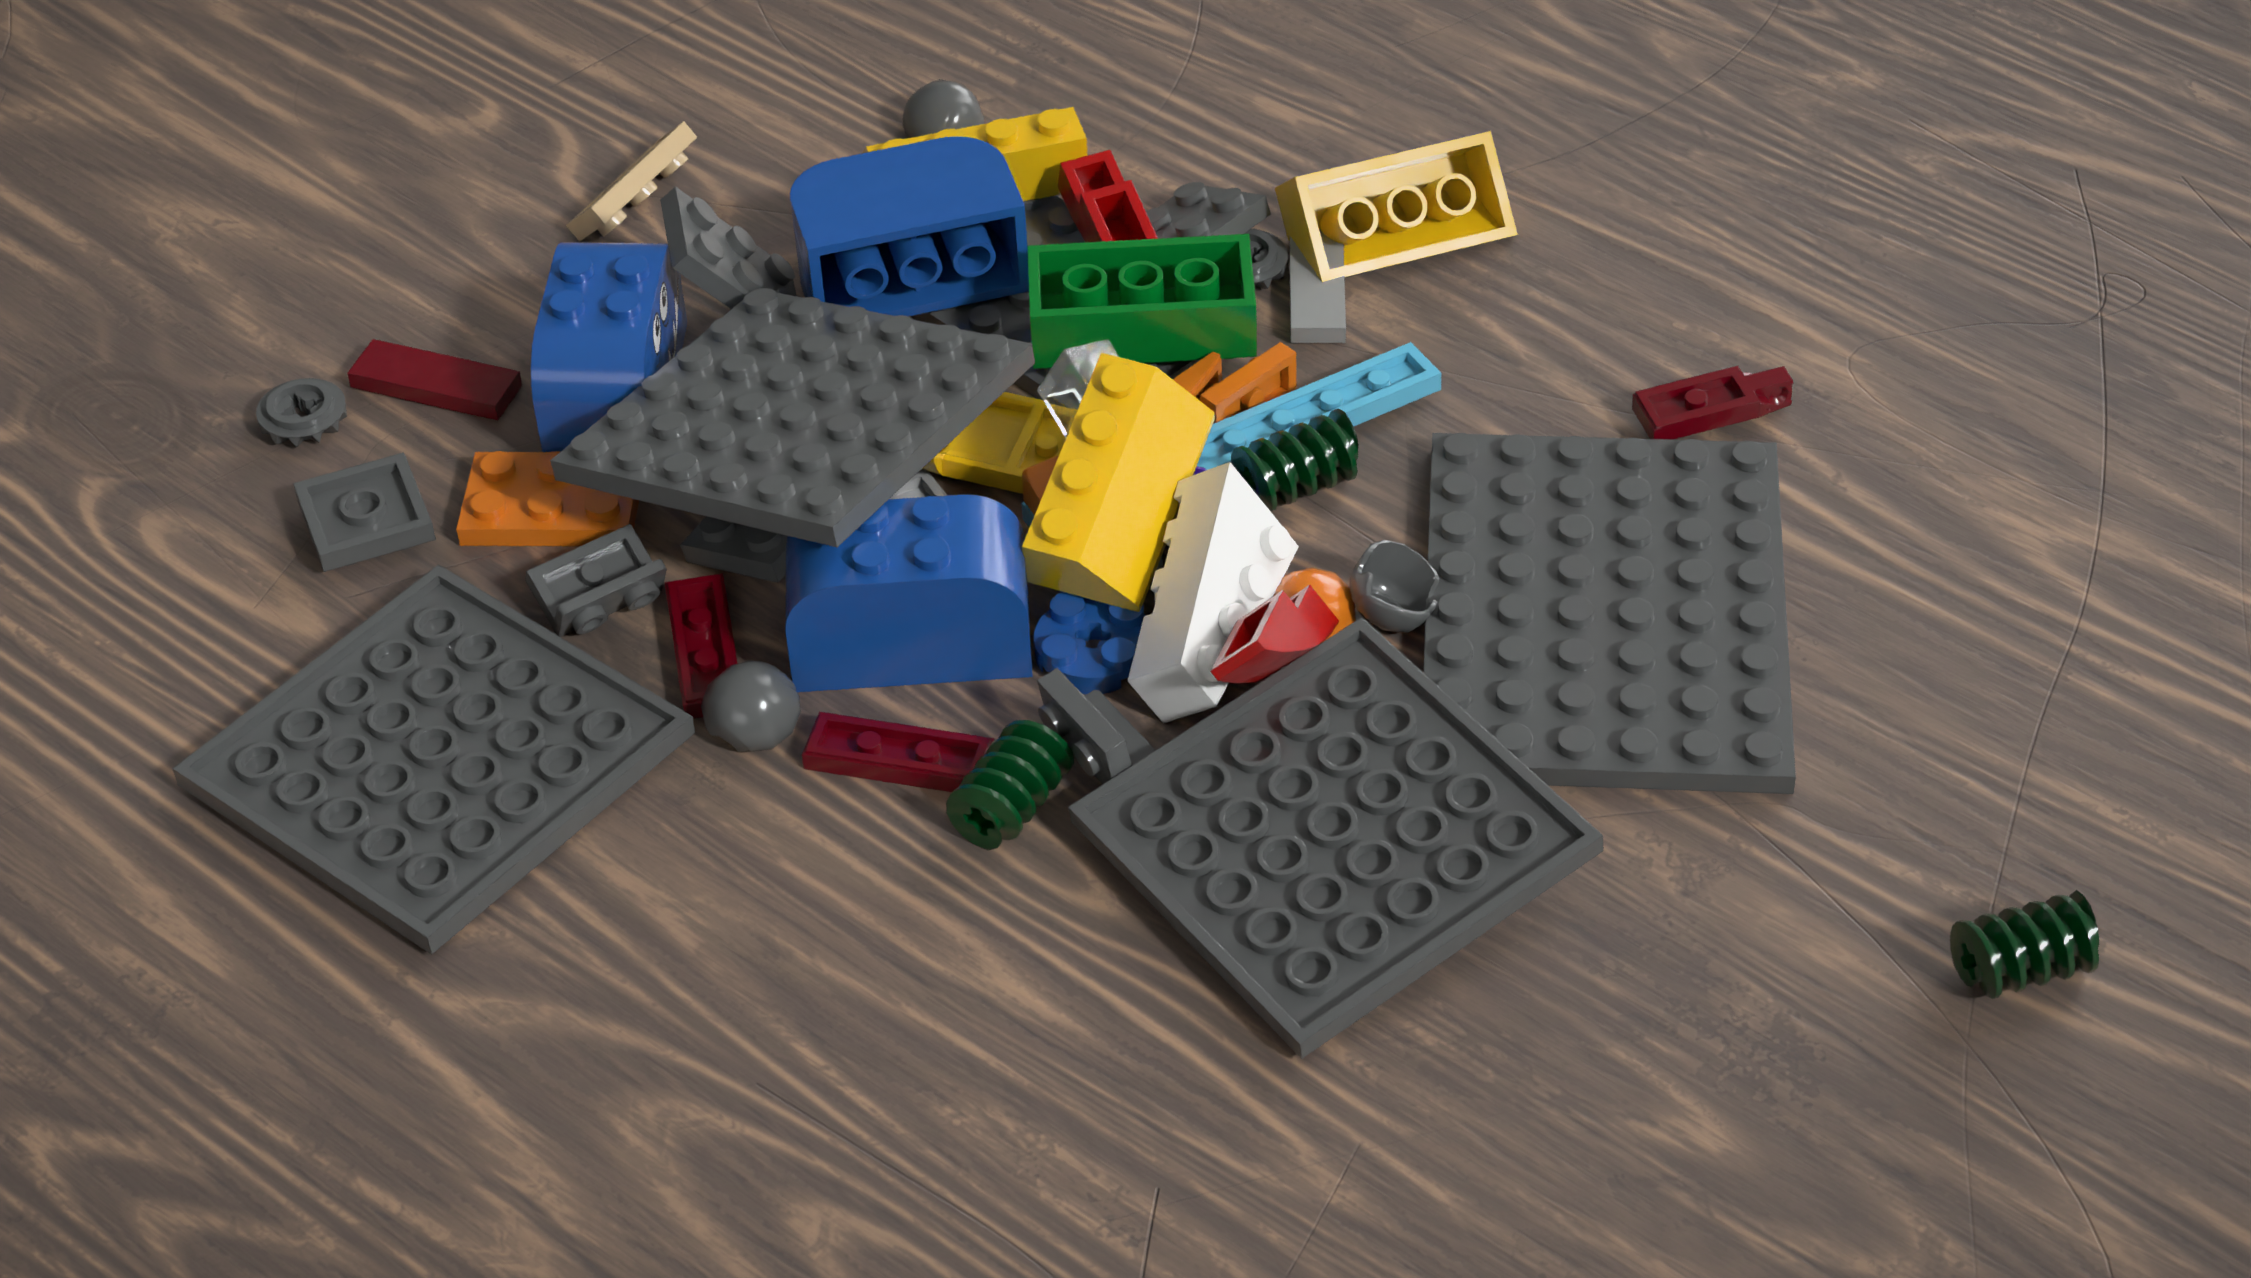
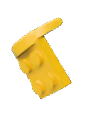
M1004 392L928 462L923 469L942 476L1023 494V471L1030 466L1060 454L1078 408Z

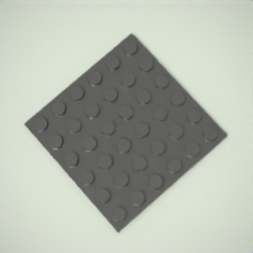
M756 288L749 292L740 303L722 318L714 321L710 328L691 344L679 350L677 355L655 374L647 377L642 382V386L635 389L620 403L612 406L607 411V414L584 433L576 436L571 441V444L551 459L550 462L555 480L838 547L1035 364L1032 343L1007 339L1000 334L987 335L962 330L954 325H937L912 320V318L904 315L892 316L867 311L859 306L847 307L822 302L814 297L802 298L777 293L769 288Z
M438 564L173 768V772L179 787L430 954H433L695 734L693 716Z
M1362 617L1068 807L1071 823L1301 1059L1603 852V835Z

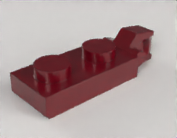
M1734 366L1635 391L1632 397V410L1650 439L1674 440L1763 417L1771 412L1790 406L1792 404L1793 379L1784 366L1754 374L1742 372L1739 366Z

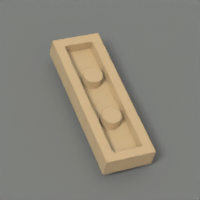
M683 121L659 138L566 225L579 241L596 230L602 236L608 234L627 217L622 208L628 202L633 207H636L658 188L652 181L653 178L659 173L666 178L687 161L688 158L682 151L697 136Z

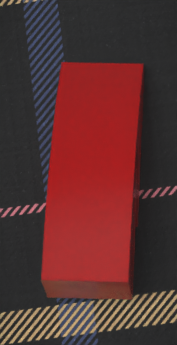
M1111 150L1060 163L1058 189L1085 242L1158 239L1132 180L1124 181Z
M1308 585L1290 598L1282 590L1236 621L1210 672L1218 681L1230 683L1257 682L1270 677L1329 637L1339 623V620L1311 585Z

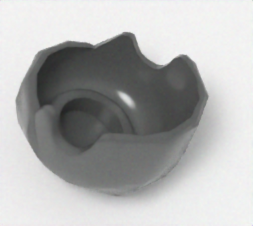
M939 79L919 88L909 98L904 109L902 126L906 135L912 138L938 133L944 129H959L984 124V116L977 98L967 87L961 83Z
M1381 540L1370 544L1355 565L1350 577V593L1352 601L1356 604V609L1367 621L1385 631L1409 633L1425 623L1437 606L1438 602L1433 600L1430 603L1429 598L1434 595L1439 583V576L1421 554L1405 544ZM1426 596L1428 597L1427 610H1426Z
M752 660L731 665L708 684L701 703L705 727L709 734L721 737L738 752L772 750L793 733L801 713L800 696L796 692L794 683L775 666Z

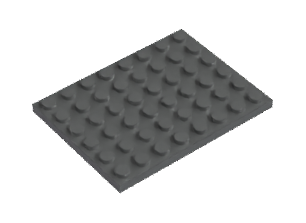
M1432 434L1428 563L1437 572L1439 583L1434 595L1429 598L1430 603L1436 600L1438 604L1425 623L1424 674L1548 786L1794 794L1796 772L1777 442L1527 436L1520 434ZM1426 596V610H1427L1428 597Z

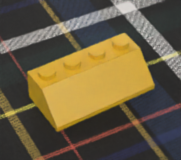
M1074 107L1049 109L1042 113L1012 119H996L986 124L959 129H944L938 133L907 139H892L885 143L866 146L862 152L867 153L943 137L961 136L979 139L991 144L1002 153L1023 202L1060 195L1058 189L1060 163L1088 156L1087 137Z
M1491 131L1297 176L1275 187L1289 242L1290 237L1322 282L1341 276L1349 277L1518 235ZM1320 229L1331 240L1344 244V266L1329 269Z
M1101 352L1022 545L1027 581L1140 612L1166 546L1163 539L1167 523L1177 518L1180 503L1174 499L1178 481L1193 476L1214 423L1215 412L1158 367Z

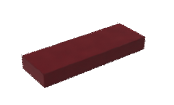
M376 339L371 340L347 372L351 388L493 420H499L523 386L520 371Z
M723 573L665 582L683 708L686 713L693 716V719L703 717L701 703L708 684L729 666L738 664Z
M819 711L802 752L803 769L952 792L955 788L959 787L965 775L972 771L978 759L986 754L995 738Z

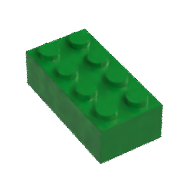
M1249 234L1027 246L1031 340L1035 359L1033 369L1095 366L1101 352L1140 363L1201 360L1211 352L1219 353L1222 359L1257 357L1256 296Z

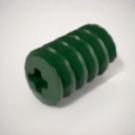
M1338 408L1331 411L1328 417L1320 415L1312 418L1308 424L1302 422L1291 426L1288 432L1284 430L1275 432L1270 435L1268 440L1264 438L1254 440L1248 448L1244 446L1234 448L1231 454V463L1271 512L1277 508L1276 492L1286 504L1296 502L1298 496L1296 484L1302 493L1308 497L1317 493V478L1327 489L1335 487L1338 481L1337 470L1345 480L1355 479L1358 473L1356 461L1358 459L1359 444L1352 422L1347 414Z
M1016 720L1006 725L998 739L992 742L986 754L978 759L972 771L965 775L959 787L955 788L947 799L946 813L952 825L964 838L985 850L997 849L1002 843V839L1012 840L1017 838L1023 829V824L1030 822L1036 813V807L1042 806L1049 796V791L1057 788L1062 779L1061 775L1067 774L1074 765L1073 752L1065 740L1043 724L1030 720Z
M2078 890L2074 891L2070 896H2052L2046 903L2041 901L2029 902L2022 907V910L2009 907L2001 911L1998 916L1986 913L1976 918L1974 923L1969 920H1960L1953 924L1951 928L1950 950L1953 964L1959 977L1969 987L1979 983L1985 995L1991 999L1998 998L2002 994V977L2010 990L2017 993L2026 988V971L2036 985L2043 986L2050 981L2051 967L2059 978L2065 980L2074 975L2075 961L2081 970L2086 973L2094 972L2099 964V933L2096 918L2091 905Z

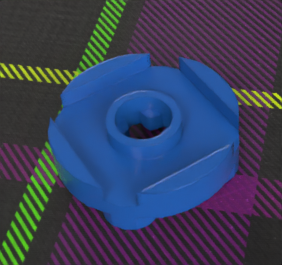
M1066 592L1057 594L1050 601V610L1042 615L1035 627L1034 648L1037 666L1042 673L1043 668L1047 672L1058 668L1085 695L1093 690H1099L1102 694L1121 689V680L1129 677L1145 616L1144 605H1142L1140 612ZM1102 640L1099 641L1097 648L1086 647L1085 641Z

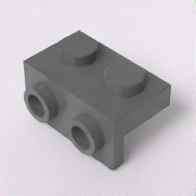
M629 524L527 570L525 581L556 635L562 637L573 631L580 635L589 633L605 623L608 615L627 606L629 610H637L647 606L660 595L667 568L661 559L651 560L633 527Z
M1058 668L1037 680L1043 706L1038 709L1042 723L1067 742L1082 769L1089 776L1094 775L1102 784L1156 751L1099 690H1093L1084 696Z

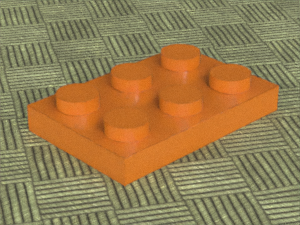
M558 451L475 452L456 530L460 546H582L629 524L634 529L639 500L555 480L550 460L560 453Z

